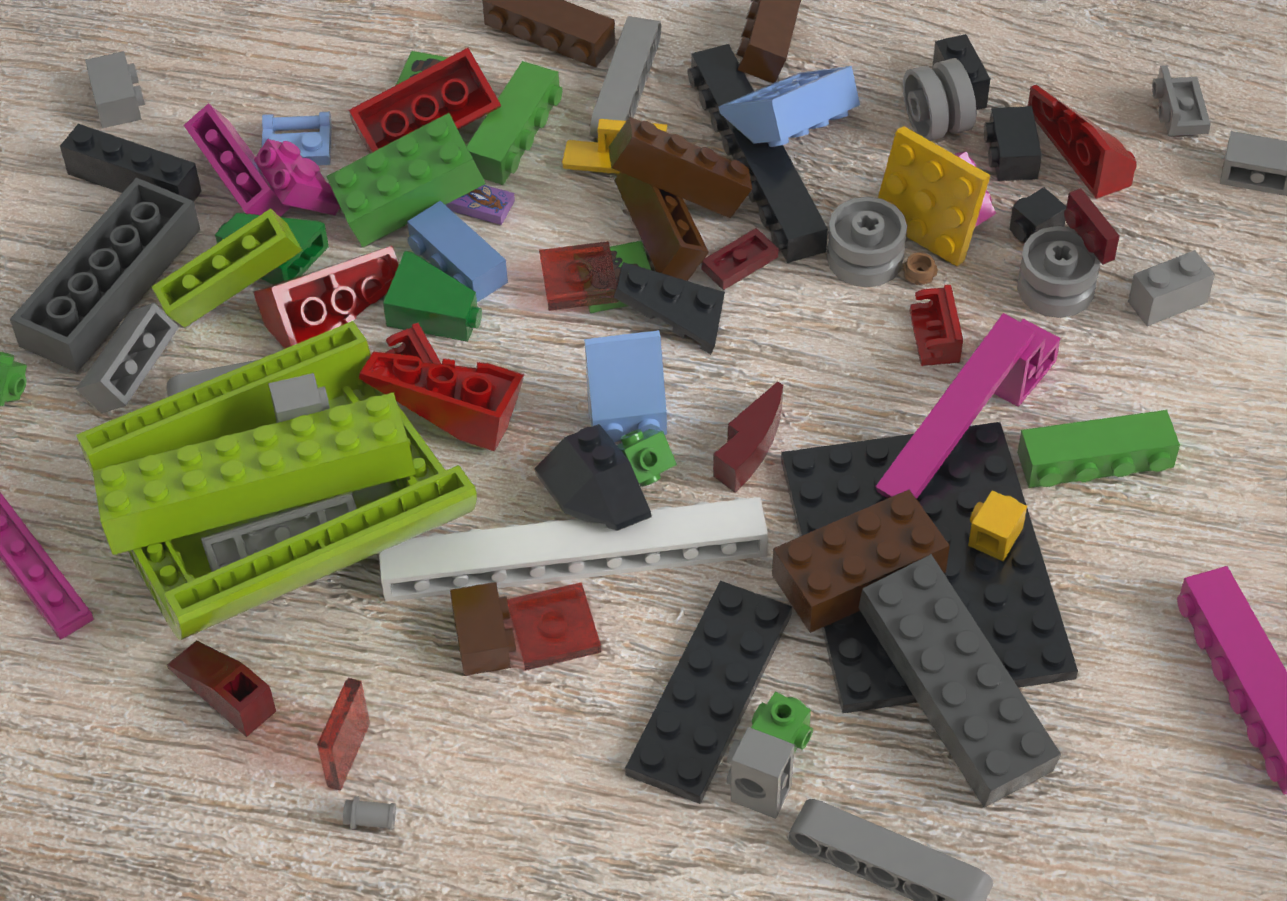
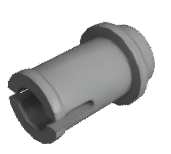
M355 796L353 800L346 799L343 810V824L350 825L351 829H356L357 826H367L393 830L396 818L395 803L360 801L359 796Z

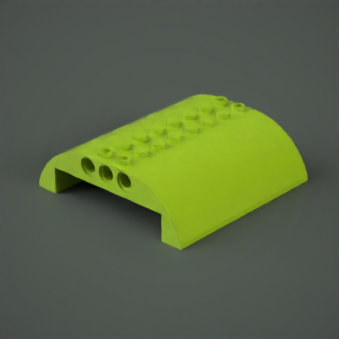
M351 321L77 434L76 437L93 476V471L110 465H118L144 458L148 455H156L187 445H194L225 435H232L276 423L269 383L314 373L317 387L325 386L330 409L385 394L359 379V373L371 354L367 339L356 324ZM398 406L408 438L416 475L352 491L357 509L213 572L211 571L201 541L202 537L311 503L130 550L128 553L175 636L182 640L472 512L477 502L475 486L459 465L448 470L444 469Z

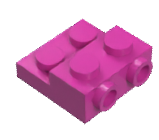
M267 139L254 161L281 203L335 216L341 207L330 184L326 182L320 173L319 166L308 158H302L300 149L293 143Z

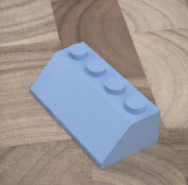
M852 66L799 72L719 106V111L722 116L754 144L768 142L769 147H777L789 143L788 137L796 138L809 134V129L829 125V120L847 117L849 115L848 110L859 106L860 101Z

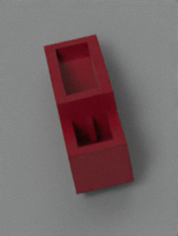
M778 381L728 423L727 443L713 454V477L735 493L751 478L773 444L780 423L783 403V385Z

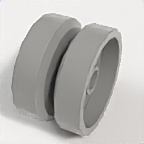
M956 58L936 62L932 69L926 65L906 71L903 78L904 102L907 115L915 133L931 141L944 137L947 131L951 134H957L972 130L976 122V100L968 73L959 60Z
M873 197L853 198L840 204L835 209L829 222L827 260L830 270L837 278L850 285L873 287L881 286L896 277L902 269L907 224L902 212L895 205L883 199Z
M1062 226L1043 228L1030 235L1023 246L1017 285L1020 298L1031 310L1044 316L1056 318L1075 316L1087 309L1094 299L1100 261L1094 253H1090L1086 249L1084 241L1074 229Z

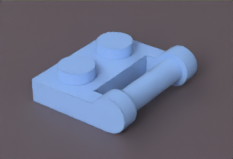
M330 111L320 112L319 115L274 117L273 114L262 115V147L267 139L279 142L289 141L300 149L302 158H308L318 166L330 165L332 133ZM320 129V132L275 134V131Z

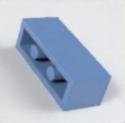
M441 201L407 221L409 231L407 240L412 251L416 255H422L430 264L475 291L477 302L508 283L506 259Z

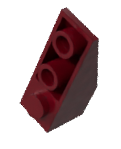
M197 640L167 664V668L246 737L276 712L272 692L266 682L242 662Z

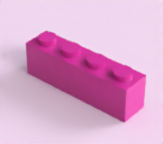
M208 103L183 125L246 214L261 215L271 208L281 217L291 208V206L281 203L255 163V156L231 122Z

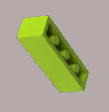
M270 208L153 285L152 288L165 313L185 328L300 253L302 249L288 224Z

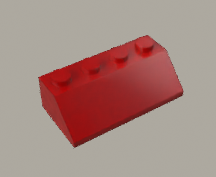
M468 47L351 108L349 114L351 122L369 153H372L448 113L451 115L457 129H460L500 108L501 104Z

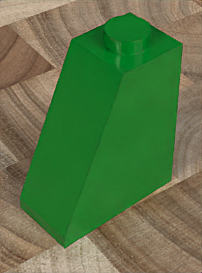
M236 213L227 223H224L215 234L216 242L219 243L260 215ZM281 217L290 227L302 251L260 279L275 285L303 275L329 248L324 223Z
M404 252L383 302L386 326L406 330L411 328L413 324L419 323L424 334L468 342L473 328H479L482 318V308L477 307L476 292L414 253Z

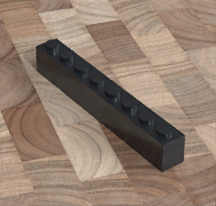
M726 44L691 53V68L687 70L690 85L692 88L697 87L702 108L704 110L708 109L714 131L716 133L720 132L725 153L728 156L732 155L734 160L740 161L749 169L752 190L748 197L752 203H757L760 220L764 227H769L773 244L779 248L778 251L781 250L787 263L826 253L828 228L784 146L769 147L768 142L754 144L720 114L719 106L754 92L745 73L738 70L739 62L730 45Z

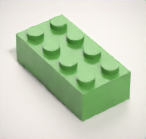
M449 113L326 176L350 228L362 247L407 225L408 220L437 202L441 201L446 205L486 184Z

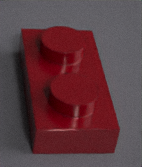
M1082 188L1069 192L1067 206L1064 211L1067 225L1078 233L1084 241L1086 249L1090 253H1094L1102 265L1115 260L1119 234Z
M755 228L706 257L701 263V270L722 290H725L777 259L779 248Z

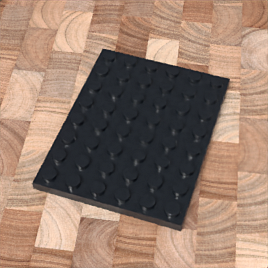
M1001 422L969 426L917 498V501L950 545L947 569L944 574L1018 688L1075 680L1078 669L1028 509L1026 510L1023 529L1004 561L968 546L972 524L970 523V517L973 509L979 501L984 503L992 490L1004 496H1011L1018 502L1026 505ZM914 434L782 452L781 462L799 537L888 499L878 493L875 486ZM861 611L822 628L842 714L918 703Z

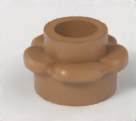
M920 252L910 255L903 265L905 279L916 285L929 284L933 281V277L937 276L938 269L935 261L926 253Z

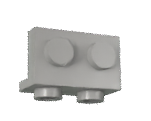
M1168 65L1160 66L1158 78H1154L1152 82V93L1154 99L1159 100V120L1161 123H1165L1168 136L1209 134L1211 123L1198 77L1171 78Z

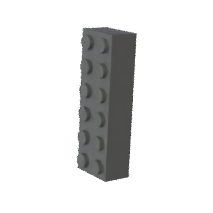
M135 178L10 318L19 347L78 372L199 232L200 226L194 201Z
M932 554L862 589L859 610L984 808L1054 771L1061 756L1060 751Z

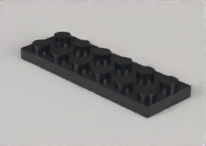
M723 581L719 582L625 767L626 776L701 804L792 616L791 605Z

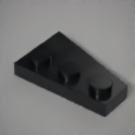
M623 262L619 271L614 298L650 319L659 318L673 327L671 332L682 338L685 335L702 344L700 349L710 355L712 354L716 343L725 292Z

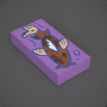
M483 185L446 204V206L452 212L502 225L515 202V197L512 192Z

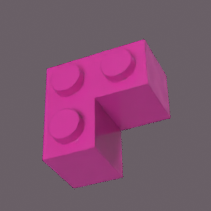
M1022 319L1020 322L1035 330V337L994 392L998 397L1017 407L1022 404L1057 361L1061 339L1025 319Z

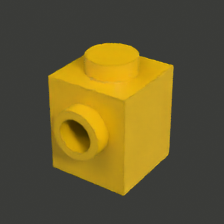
M992 490L984 503L979 501L973 509L970 517V523L972 524L968 546L1004 561L1023 529L1027 505L1018 502L1011 496H1004Z

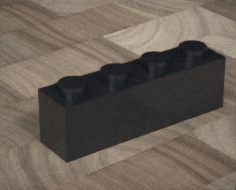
M77 124L60 145L68 175L121 193L126 190L135 178L149 182L192 201H195L202 192L194 162L81 124Z

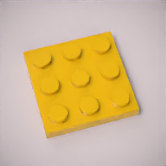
M903 126L895 133L878 198L895 205L902 212L907 224V238L957 267L965 261L991 175Z

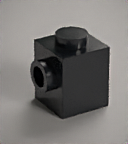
M1043 187L1027 198L1019 199L1014 204L1011 211L1009 230L1012 231L1018 240L1025 243L1030 235L1043 228L1065 227L1064 211L1066 205Z

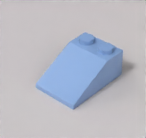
M660 331L584 339L588 411L591 427L600 424L614 443L620 441L623 435L641 429L642 432L648 429L662 430L664 435H667V410Z

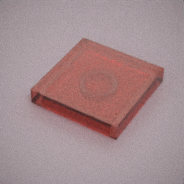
M609 241L539 250L548 311L619 302V300L614 298L617 283Z
M582 582L507 599L510 619L525 671L601 653V643Z
M348 678L345 681L317 744L326 784L329 788L340 791L370 725L362 681Z

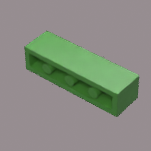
M524 61L521 62L498 97L501 107L487 114L467 145L483 179L504 185L509 175L517 171L521 156L525 150L529 151L532 147L535 134L539 128H544L549 112L553 106H557L560 103L563 89L559 86L558 71Z
M1161 410L1021 430L1017 453L1028 488L1039 486L1052 487L1061 483L1088 482L1096 478L1124 477L1132 473L1159 472L1167 468H1174L1180 444L1168 411Z

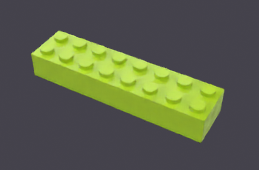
M394 392L347 405L336 406L332 409L309 415H301L290 420L263 425L244 432L225 435L202 443L187 445L160 454L148 455L144 458L118 465H110L93 471L100 521L112 555L416 475L408 438Z

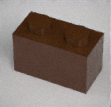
M492 582L450 589L464 676L511 668L509 653L516 652L513 628L505 629L503 620L510 619L507 596L499 597L497 583Z

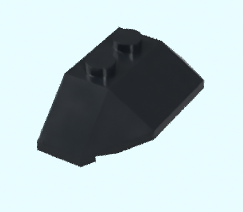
M600 424L583 428L579 432L565 437L534 468L536 476L566 514L589 522L606 524L607 528L615 531L652 517L651 510L630 461Z

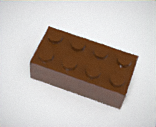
M909 489L773 548L772 576L811 633L860 611L858 607L863 588L931 554L943 573H946L950 545Z

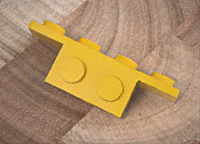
M599 119L597 128L598 142L568 140L562 161L563 168L619 174V171L611 168L609 146L626 121ZM652 123L658 129L667 132V124Z

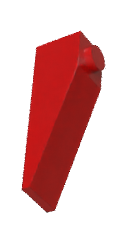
M1038 85L1030 87L1028 106H1032L1036 123L1096 199L1132 186L1134 172L1137 167V162L1132 152L1127 151L1117 138Z
M388 246L254 291L253 293L265 327L282 347L286 349L357 319L361 312L371 304L376 303L388 292L399 264L393 246Z
M373 352L360 371L359 379L383 394L394 392L396 402L455 438L495 452L508 428L523 383L524 374L490 363L477 362L476 368L455 366V360L443 359L442 364L424 363L418 356Z

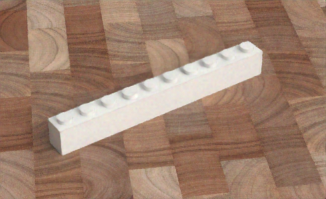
M761 497L736 498L731 501L714 503L700 502L695 505L680 507H660L651 510V518L618 531L607 528L606 524L589 522L578 518L561 521L548 520L543 523L527 525L512 524L502 528L485 530L471 529L467 532L451 534L436 533L425 537L411 538L379 553L385 602L450 594V589L492 582L497 583V588L765 557L767 556L768 532Z

